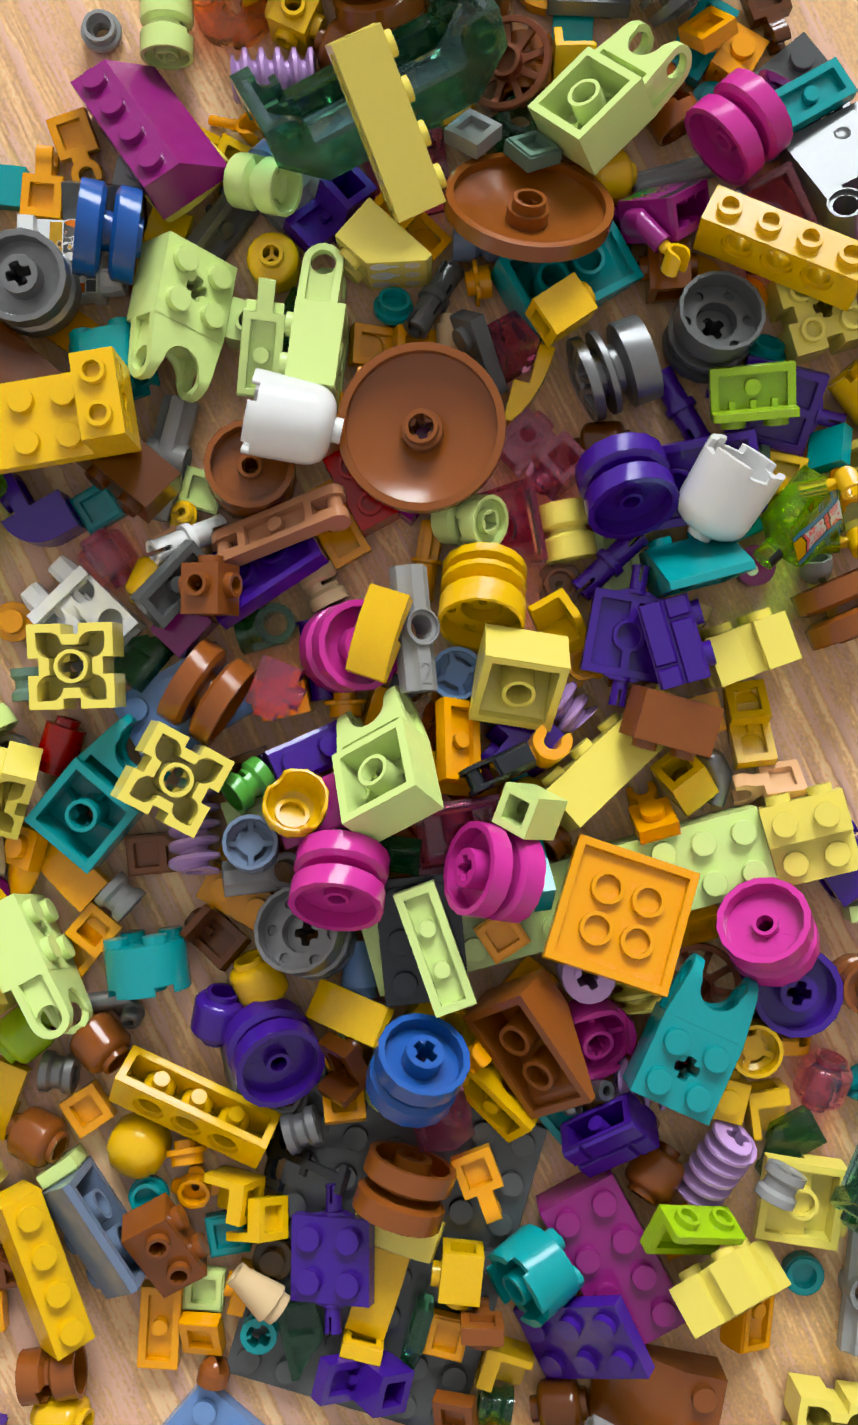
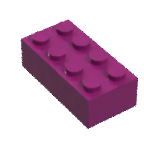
M612 1169L591 1178L581 1171L536 1195L539 1214L546 1227L553 1228L563 1238L566 1246L563 1251L584 1278V1286L581 1288L584 1296L621 1295L644 1345L686 1323L669 1292V1289L674 1287L675 1284L659 1255L646 1254L640 1239L645 1229Z

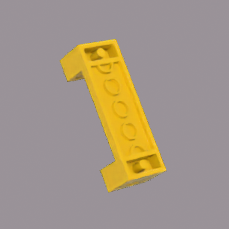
M112 346L68 353L71 372L0 384V475L142 451L129 368Z

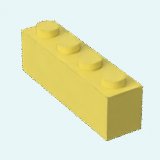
M381 22L372 23L326 44L325 48L390 216L398 223H401L445 203L446 199L442 190L447 187V182L438 163L432 164L427 147L432 145L431 138L422 119L416 120L410 104L416 101L415 94L407 75L400 76L394 58L399 56V50L389 28L383 30Z
M659 684L651 687V689L669 693L667 689L660 690ZM614 711L597 726L601 732L592 741L588 738L582 740L568 753L573 759L564 768L557 764L540 779L544 785L542 788L568 801L560 825L567 832L581 828L665 747L657 744L656 751L654 752L632 746L631 741L633 737L619 733L624 711L620 715Z

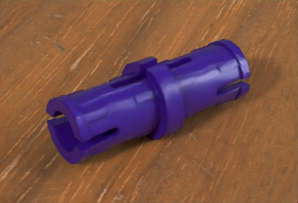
M671 366L662 369L664 394L660 399L667 409L664 413L667 419L674 421L684 440L712 435L694 407L697 404L693 396L687 395L674 373V369Z
M644 535L638 537L630 546L628 543L633 538L616 539L606 550L600 549L595 554L597 559L577 578L571 581L572 586L578 590L591 580V583L579 593L587 601H590L595 587L602 588L613 576L619 577L624 572L622 567L649 544Z

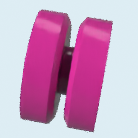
M737 68L730 72L714 87L713 94L709 93L702 97L686 112L684 120L688 138L703 163L717 177L735 186L744 185L762 170L764 162L774 159L790 145L793 137L792 121L784 103L776 91L762 77L749 69Z
M348 600L316 612L304 625L299 639V659L306 675L319 688L331 693H355L373 690L385 684L348 672L345 669L355 626L364 600ZM396 657V660H395V662H394V665H393V667H392V670H391V672H390V675H389V677H388L387 682H388V681L392 678V676L398 671V668H397V657Z
M469 821L458 830L452 839L445 858L443 873L444 894L449 907L457 915L488 917L490 920L509 923H520L525 920L538 905L544 888L546 875L544 849L539 840H524L496 824Z
M322 830L308 834L299 841L293 868L295 874L291 881L287 902L291 912L303 922L332 931H358L372 927L381 920L384 913L386 898L384 887L388 880L390 857L387 849L373 838L362 833L347 830Z
M774 877L748 880L738 884L724 897L717 911V932L734 968L743 977L751 978L761 986L782 987L800 980L813 968L820 953V934L805 896L791 883Z

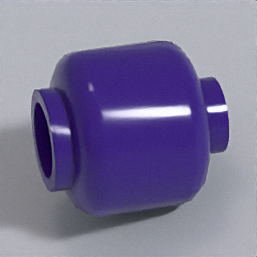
M214 983L200 991L195 997L190 1028L193 1034L202 1040L206 1046L213 1048L222 1047V1038L227 1024L239 1010L244 1008L232 985Z

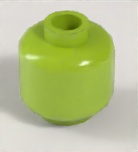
M19 1005L15 1006L0 1019V1053L11 1064H14L16 1061L28 1064L54 1043L55 1039H43L32 1031ZM43 1011L41 1022L46 1029L52 1030L50 1027L53 1025Z

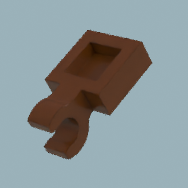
M740 0L750 28L754 29L763 26L764 38L770 41L766 48L769 55L779 53L786 47L784 41L792 37L790 28L784 17L789 16L792 10L791 1Z

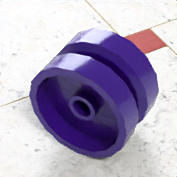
M637 432L611 435L596 442L581 455L575 466V480L579 494L584 500V511L588 524L595 533L610 539L638 537L658 529L672 517L678 508L680 494L675 480L669 471L670 465L665 451L658 439L646 433Z
M820 952L813 968L800 980L782 987L761 986L758 984V999L754 1013L773 1031L790 1038L810 1037L824 1031L837 1018L843 1003V982L837 967Z
M281 998L264 1002L254 1001L239 1010L226 1026L222 1038L224 1057L245 1100L258 1107L277 1108L293 1104L312 1090L320 1080L325 1067L324 1054L318 1045L319 1040L313 1032L307 1017L300 1006L288 999Z

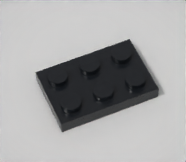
M444 872L389 877L385 884L384 913L378 922L386 1007L431 1003L393 898V894L434 879L467 972L462 915H457L449 907L444 894Z

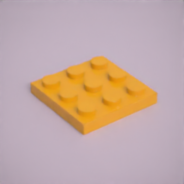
M579 834L576 837L541 957L662 998L668 997L700 873Z

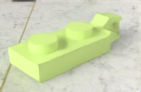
M259 278L257 300L247 299L246 309H243L237 396L254 397L256 384L252 383L256 368L278 373L279 358L283 351L286 314H284L285 303L274 302L276 280Z

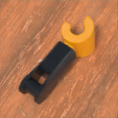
M543 724L530 736L527 743L521 742L461 770L458 775L460 778H465L471 789L468 792L469 797H475L534 769L536 766L545 769L554 767L570 752L573 743L571 733L562 736L553 746V749H549L544 743L547 730ZM488 767L494 778L488 782L485 781L480 772L481 769Z

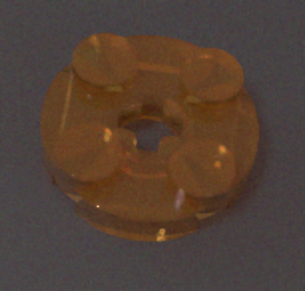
M193 0L194 16L199 30L213 45L221 47V44L234 46L235 50H242V47L248 49L263 40L269 32L268 22L265 18V8L268 0H259L247 7H244L241 1V11L237 14L233 10H228L227 12L223 10L227 6L226 2L229 0Z

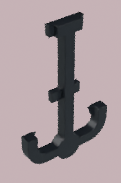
M280 1121L277 1124L274 1137L270 1140L266 1149L268 1159L264 1170V1175L266 1176L265 1183L276 1192H283L285 1184L280 1179H276L277 1165L282 1158L299 1165L298 1174L306 1177L308 1170L336 1182L333 1193L339 1196L346 1192L352 1170H349L350 1166L341 1164L338 1172L311 1160L313 1152L307 1149L304 1150L303 1156L300 1154L291 1155L286 1148Z

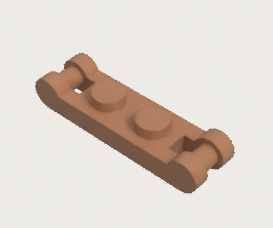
M330 483L218 529L211 535L212 549L217 553L216 555L224 556L223 563L242 566L328 530L334 532L343 531L351 524L349 510L344 506L347 501L345 488L341 484Z

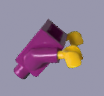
M705 178L643 188L619 200L618 205H614L613 220L617 228L621 230V235L626 244L646 243L655 253H663L665 256L661 265V271L669 277H676L679 270L683 273L686 272L691 255L690 249L683 244H671L670 242H677L698 230L701 217L710 201L708 180Z

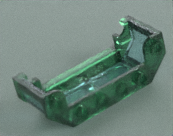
M425 0L428 13L392 31L399 50V56L395 57L394 60L400 76L406 74L412 85L416 101L410 104L416 120L422 119L427 129L477 103L488 85L508 46L500 8L494 0ZM332 64L284 90L275 74L267 77L270 84H259L256 82L248 66L229 76L250 120L256 123L268 144L278 168L331 181L369 160Z

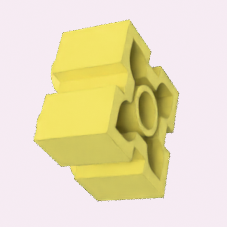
M773 281L766 287L768 294L766 308L771 323L777 321L782 323L783 331L777 338L783 341L786 346L784 350L786 355L785 361L794 360L796 361V366L816 360L828 348L830 354L834 355L858 347V303L856 296L848 312ZM814 308H817V309L820 310L821 312H820V313H816L815 310H814Z
M770 607L736 618L738 626L732 628L731 622L728 621L699 631L701 642L711 641L717 662L716 665L709 666L711 676L702 679L705 689L724 687L755 676L758 673L802 659L785 610L772 614Z
M61 623L26 625L27 659H37L39 676H28L29 711L77 708L76 698H81V709L126 707L125 673H115L114 657H124L122 623H78V634L73 633V625ZM79 657L84 665L83 671H80V676H78V672H72L71 663L78 662Z
M151 720L135 748L136 751L144 756L137 768L125 766L110 795L147 815L153 806L159 808L155 819L194 839L210 810V807L201 803L208 789L219 793L235 762L206 746L195 744L191 751L185 748L190 737L160 721ZM177 768L178 771L175 775L180 777L177 786L169 784L166 788L164 785L166 783L164 781L166 772H172Z
M14 741L9 742L8 748L0 746V837L18 840L27 805H29L43 752L42 748Z
M746 1236L742 1245H725L710 1255L711 1258L702 1263L698 1262L680 1272L678 1276L681 1283L669 1289V1292L692 1335L697 1339L792 1284L767 1241L759 1239L750 1243Z
M788 1372L783 1404L791 1420H781L780 1425H858V1382L836 1379L835 1388L831 1389L826 1388L819 1376Z

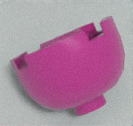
M606 998L602 1002L595 1004L580 1003L575 999L570 1000L568 1006L590 1080L602 1079L615 1073L621 1068L618 1062L624 1058L626 1053L631 1056L635 1050L637 1033L634 1023L612 999Z

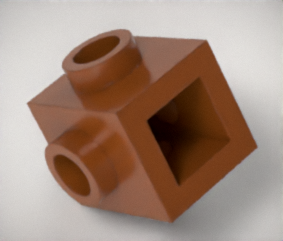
M682 238L677 242H670L671 244H683L690 249V238ZM647 245L644 256H638L637 264L644 275L638 282H645L646 304L678 302L685 286L698 274L697 253H690L686 272L683 273L679 270L677 276L672 278L661 271L665 255L661 252L655 253Z
M198 555V562L181 563V576L178 581V590L181 595L180 614L201 617L239 616V597L243 589L240 566L223 563L224 556Z

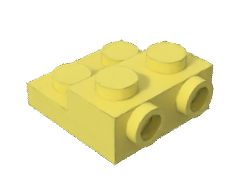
M831 782L805 788L807 795L790 799L789 792L764 798L766 806L758 807L777 878L791 883L793 886L858 870V845L843 789L841 787L832 789Z
M764 1152L760 1180L764 1179L767 1174L765 1166L769 1158L780 1160L792 1166L808 1180L804 1188L798 1190L795 1195L797 1203L793 1211L782 1210L770 1204L759 1195L757 1196L752 1228L754 1237L756 1239L837 1251L839 1238L844 1237L847 1230V1216L844 1212L846 1197H851L853 1191V1175L842 1159L805 1153H801V1157L798 1158Z

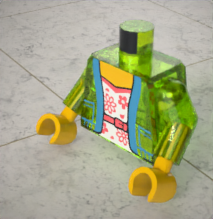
M804 465L763 512L761 523L766 540L753 552L756 560L767 569H772L782 558L795 567H803L816 555L840 553V549L849 548L852 556L858 559V526L850 529L845 536L839 537L846 530L839 492L843 499L848 500L858 497L857 470L851 466H843L834 473L833 478L828 479L827 475H821Z

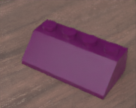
M104 59L70 82L97 126L139 186L144 189V193L163 220L223 181L227 163L154 66Z

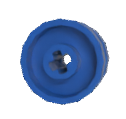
M86 177L81 178L74 231L72 274L94 278L100 271L102 252L109 253L108 276L110 280L133 285L136 258H140L145 218L141 217L144 189L121 185L116 191L114 211L107 210L108 187L105 181Z
M412 1013L399 1016L386 1025L366 1071V1091L372 1105L384 1118L400 1126L423 1128L437 1124L449 1114L470 1070V1051L463 1036L450 1023L428 1014Z

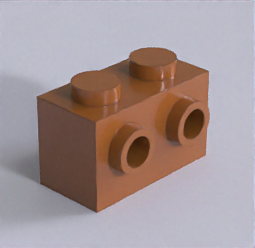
M632 684L619 733L633 737L631 745L655 752L657 744L671 747L669 751L670 756L693 762L695 754L711 758L725 709Z
M166 1192L122 1216L121 1244L163 1298L207 1276V1256L210 1255L208 1242L201 1232L196 1233L191 1227L188 1215L182 1205H175Z

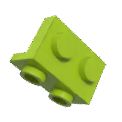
M789 360L708 368L710 419L714 424H720L722 430L746 428V421L763 420L764 426L789 424L790 417L800 416V407L796 401V361Z
M659 1204L640 1239V1243L646 1254L711 1255L718 1250L720 1245H742L746 1236L728 1206Z

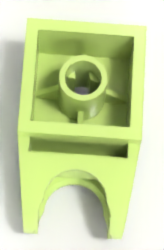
M640 20L627 23L595 50L588 46L527 106L538 130L563 150L562 154L593 175H596L658 114L683 84L691 68V50L687 45L679 41L669 42L650 53L654 43V36L650 25ZM641 32V42L631 52L629 50L630 42L637 33ZM679 54L680 59L677 68L672 74L667 76L669 63Z
M172 231L142 243L126 321L131 323L128 368L134 378L142 381L151 378L164 360V357H166L175 371V384L178 396L188 403H194L207 391L224 343L238 268ZM197 375L196 382L192 388L195 376Z
M318 243L311 246L303 257L294 312L287 311L285 318L284 336L289 337L288 352H281L278 373L317 383L328 388L335 397L338 411L350 341V327L346 305L347 282L344 277V259L339 254L340 250L328 243ZM326 254L334 258L336 265L334 269L321 267L314 271L312 262L317 256Z
M394 685L386 690L381 712L370 724L365 726L361 719L356 718L351 711L339 716L336 725L337 753L332 755L342 825L352 832L362 833L381 842L444 809L429 738L416 706L408 694H400L398 685Z
M13 893L0 900V989L3 994L13 993L30 1028L37 1036L43 1039H55L64 1034H75L78 1029L85 1027L90 1021L93 1009L73 959L75 956L74 946L65 934L62 935L56 922L59 918L57 909L49 898H45L44 895ZM71 1002L77 1003L82 1010L81 1020L75 1026H72L74 1015ZM43 1011L56 1030H48L43 1026L41 1022Z

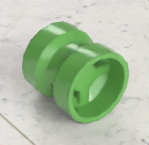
M251 756L241 764V769L237 773L230 772L220 790L230 805L236 811L243 814L254 806L255 798L263 797L267 786L273 784L276 780L262 760L256 756Z

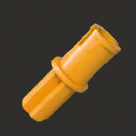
M426 519L421 522L416 556L411 557V562L427 566L430 602H433L437 569L443 563L439 561L442 543L433 534L431 520Z

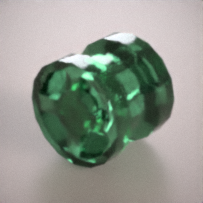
M505 1383L501 1387L493 1386L491 1393L478 1390L477 1410L479 1424L485 1425L489 1421L495 1422L498 1425L511 1424L514 1407V1385Z

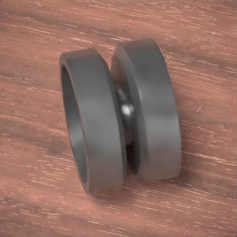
M21 227L2 230L0 232V321L19 335L40 338L56 334L70 324L79 310L82 297L79 276L72 274V264L62 254L56 244L39 231Z

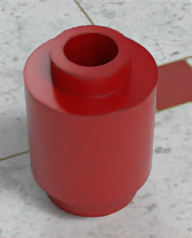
M57 715L55 721H46L38 748L43 749L39 771L59 777L73 759L80 755L87 733L79 728L80 721L62 715Z

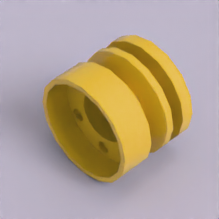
M490 542L464 544L450 551L443 560L438 612L440 633L446 640L455 646L478 651L485 623L518 629L525 628V596L528 568L524 559L518 553L506 546Z

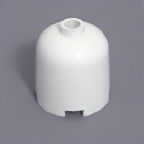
M256 368L252 383L256 384L254 400H247L241 433V441L244 443L241 446L240 453L301 465H312L320 462L326 456L330 444H339L344 419L336 417L337 403L334 395L328 388L320 384Z
M713 433L708 438L679 491L678 511L682 519L689 525L688 532L696 539L705 543H709L711 539L719 542H734L741 539L752 527L786 478L784 474L778 473L774 475L772 473L777 465L762 453L744 443L737 450L724 444L727 436Z

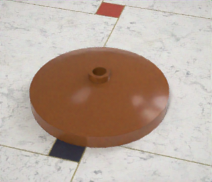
M503 152L486 154L477 160L473 158L459 165L450 174L447 180V187L445 188V216L452 228L460 236L489 253L524 262H563L583 257L595 251L609 236L614 216V202L605 186L587 171L564 160H561L560 164L527 173Z
M406 343L376 355L352 378L344 392L338 410V417L344 419L338 445L343 461L354 480L376 501L392 509L407 513L428 514L440 512L460 505L470 499L493 475L505 446V409L493 379L469 355L439 343ZM420 428L430 429L427 438L419 439L416 433Z

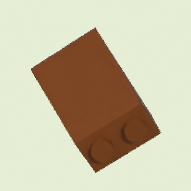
M545 968L487 989L477 1000V1004L473 1005L462 1017L477 1040L492 1057L493 1064L531 1120L588 1104L595 1099V1093L568 1003Z
M652 1344L645 1345L655 1366L649 1379H591L588 1392L590 1417L595 1414L614 1425H719L728 1383L718 1357Z

